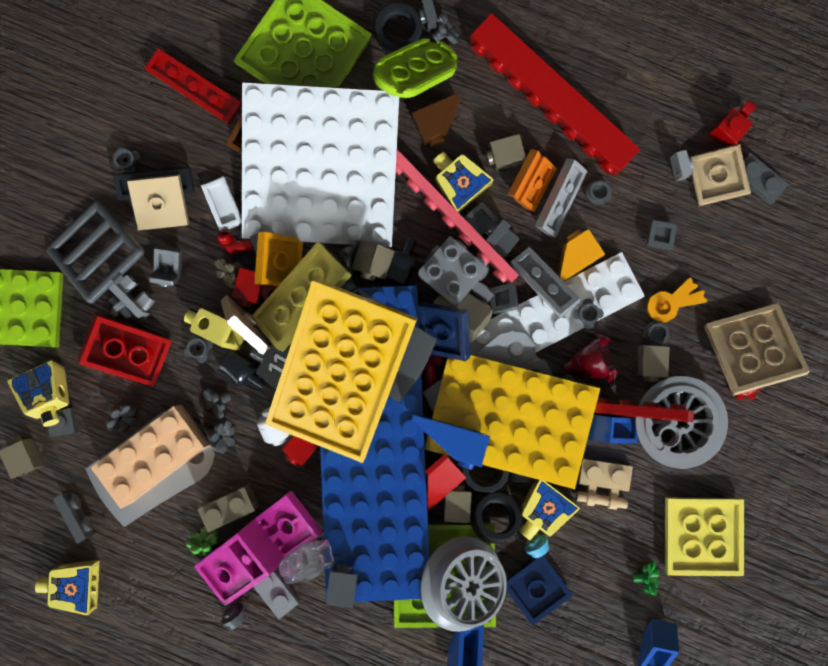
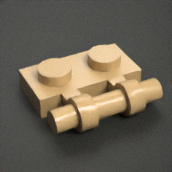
M583 458L578 483L587 485L586 492L577 491L576 501L585 502L588 506L598 504L608 506V509L616 510L617 507L627 509L628 499L619 498L618 495L619 490L629 492L633 467ZM596 488H609L608 496L596 494Z

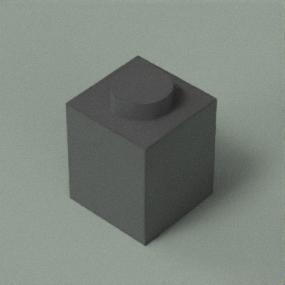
M337 564V567H332L329 575L326 605L353 608L359 570H354L353 566L349 564Z

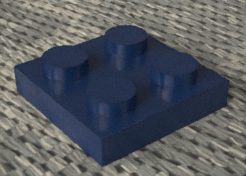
M427 302L419 304V329L437 339L431 354L467 361L470 358L468 310Z
M544 555L539 558H533L506 578V591L532 626L573 596Z

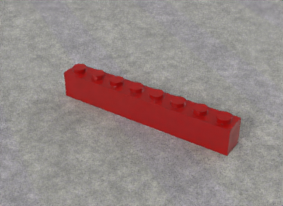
M492 13L471 34L470 45L472 51L477 56L486 58L489 61L490 67L496 73H502L508 79L507 82L513 89L521 90L526 95V100L532 106H538L544 111L546 119L552 124L557 123L569 140H575L580 144L583 153L590 158L594 157L600 163L599 166L605 173L616 176L641 150Z

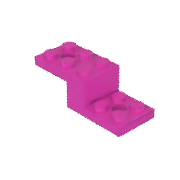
M290 491L197 563L194 568L222 604L226 606L272 574L287 558L321 535L323 530L294 493ZM285 521H288L293 529L288 528ZM224 570L228 572L230 577L224 573Z

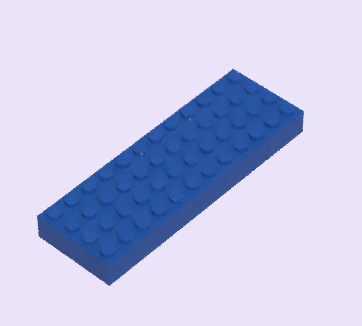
M417 286L359 288L380 304L417 317L415 326L419 328ZM421 374L400 402L388 396L363 463L320 446L326 598L332 567H337V564H349L353 566L354 570H359L355 602L422 599L421 579L426 563L429 560L424 431L410 418L411 413L423 416Z

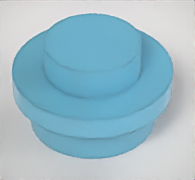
M536 534L531 541L527 540L524 548L527 554L533 558H539L548 552L549 540L545 535Z

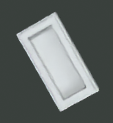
M224 176L201 185L219 231L229 230L242 224V216Z

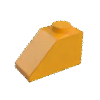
M579 229L566 237L569 242L563 246L557 273L563 282L605 255L589 229L583 233Z

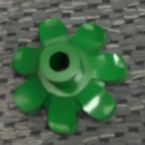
M656 561L644 564L643 573L634 572L633 575L635 583L644 584L645 593L655 596L657 595L656 588H658V579L656 577L660 575L658 568H656Z

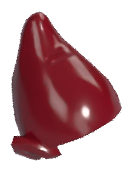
M594 333L595 339L583 346L572 359L563 365V369L567 373L584 377L607 378V383L611 384L615 381L620 371L614 368L607 343L611 340L600 333Z

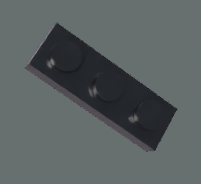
M191 167L117 173L113 175L118 200L131 199L127 183L129 179L180 174L183 193H194L195 188Z

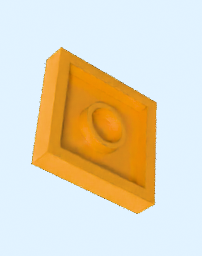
M258 232L254 284L278 287L302 260L303 242H300L299 238Z

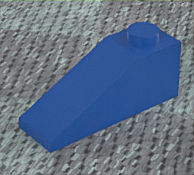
M411 413V420L449 455L459 461V466L473 469L474 465L482 467L490 438L489 435Z

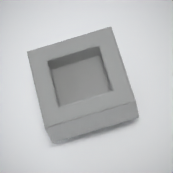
M687 150L676 152L670 157L675 182L684 180L692 175L694 166L692 158L687 154Z

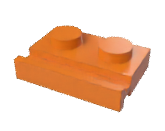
M531 149L507 194L514 197V200L526 210L535 212L557 168L547 158L541 156L539 151Z

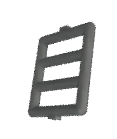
M95 200L75 220L72 218L66 223L65 226L67 228L46 248L47 254L88 303H94L114 283L118 285L125 278L123 274L144 254V249L100 200ZM99 213L104 220L64 258L58 250L90 219ZM112 228L118 236L77 274L71 266ZM126 244L132 252L97 286L90 290L85 282L118 249Z

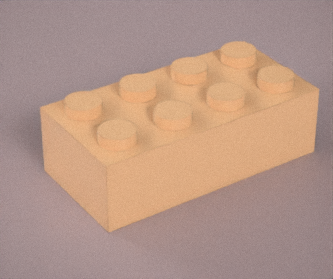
M177 405L170 408L93 465L91 469L119 508L122 509L133 503L211 444L184 407Z

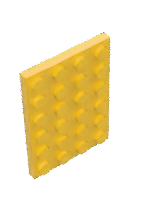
M314 278L311 282L265 425L363 463L418 318Z
M470 355L467 361L447 358L432 419L489 435L490 438L482 465L575 489L600 388ZM429 435L427 436L425 450L451 456Z

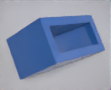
M594 414L587 440L605 443L637 444L636 418Z
M651 619L644 630L637 666H670L679 653L677 624L667 622L664 619Z
M484 625L466 631H455L448 648L447 666H482Z

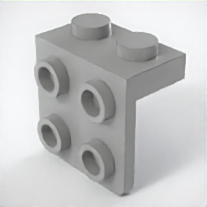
M450 236L419 270L418 275L446 301L456 306L478 281L481 283L487 276L489 269L482 259L477 256L474 257L469 253L467 247L459 240L455 241Z

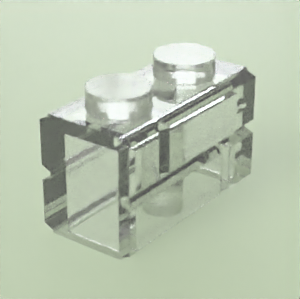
M321 540L315 543H302L283 557L279 564V571L284 578V582L286 584H293L299 581H311L332 567L334 559L330 542L328 540Z

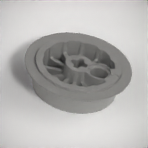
M687 376L671 377L658 382L646 392L639 406H644V402L659 403L661 400L664 406L670 409V403L666 397L673 393L674 404H680V393L685 392L688 394L683 405H687L686 410H688L695 397L700 404L690 411L696 414L704 409L706 418L694 419L693 422L681 421L682 426H677V421L636 418L637 435L645 451L659 463L677 469L693 468L710 460L722 447L728 430V415L719 394L707 383ZM694 423H706L704 433L693 427ZM653 424H660V425H658V426L655 428L654 433H653L652 425H653ZM665 429H669L672 438L670 441L663 442L661 434ZM692 431L700 435L701 439L695 444L688 432ZM682 434L690 446L689 449L682 450ZM675 446V451H671L670 448Z
M461 536L446 541L431 555L422 574L421 598L426 613L434 623L449 631H466L487 623L498 613L505 599L507 588L505 571L494 550L484 541L471 536ZM474 556L478 557V559H477L475 565H474ZM464 558H465V569H464V567H463L462 564H461V560L464 559ZM455 566L458 573L453 576L450 574V571ZM451 587H453V594L447 599V593H450ZM456 606L454 612H451L450 609Z

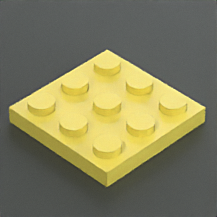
M665 497V573L678 576H744V499Z

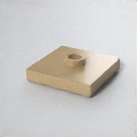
M740 144L690 156L694 166L692 178L699 206L751 194Z
M180 174L129 179L127 181L138 230L186 226L189 224Z
M226 295L221 300V306L227 323L261 354L267 352L270 349L265 334L256 325L258 323L250 313L245 312Z

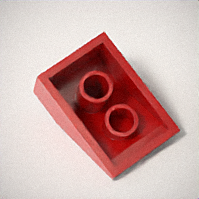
M95 311L77 359L79 365L154 387L172 340Z

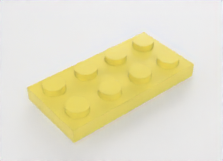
M317 242L252 315L258 323L256 325L277 350L284 352L292 343L312 280L316 278L341 288L352 275L322 244Z

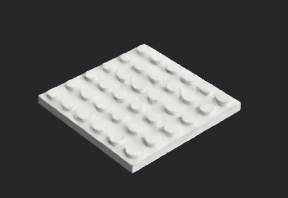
M242 83V238L250 239V236L258 232H269L299 238L300 242L351 245L353 240H362L384 247H392L399 97L391 96L385 91Z

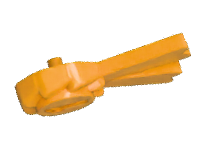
M688 278L672 294L661 291L652 295L648 299L646 310L652 320L665 323L676 317L679 307L706 303L707 299L704 297V290L689 295L698 285L693 283L692 278Z

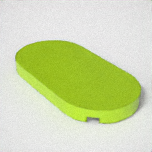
M420 39L380 58L373 71V79L382 91L391 96L399 98L414 97L452 77L458 65V57L455 51L444 42L437 41L434 43L430 42V39Z

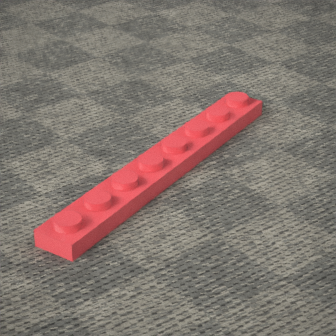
M397 150L396 174L399 176L402 173L408 179L406 184L415 193L419 191L425 197L424 203L432 211L437 209L442 214L441 220L449 229L454 227L460 233L459 239L467 247L470 245L474 247L478 252L476 256L482 259L486 265L489 263L495 269L493 274L502 283L505 281L508 284L512 283L519 276L516 271Z

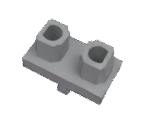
M126 274L124 275L125 278L118 285L114 283L109 288L121 300L119 301L115 296L109 299V302L114 306L110 314L113 317L122 314L128 319L132 315L127 310L128 308L137 318L143 317L146 319L150 315L148 310L155 302V299L146 291H142L135 298L130 292L138 285V282L131 275Z

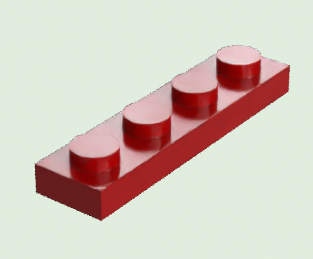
M159 48L144 68L148 73L229 126L242 108L240 101Z
M598 398L594 414L682 422H693L694 412L686 410L687 405L670 404L669 409L660 408V403L644 402V406H634V401L618 400V404H609V399Z

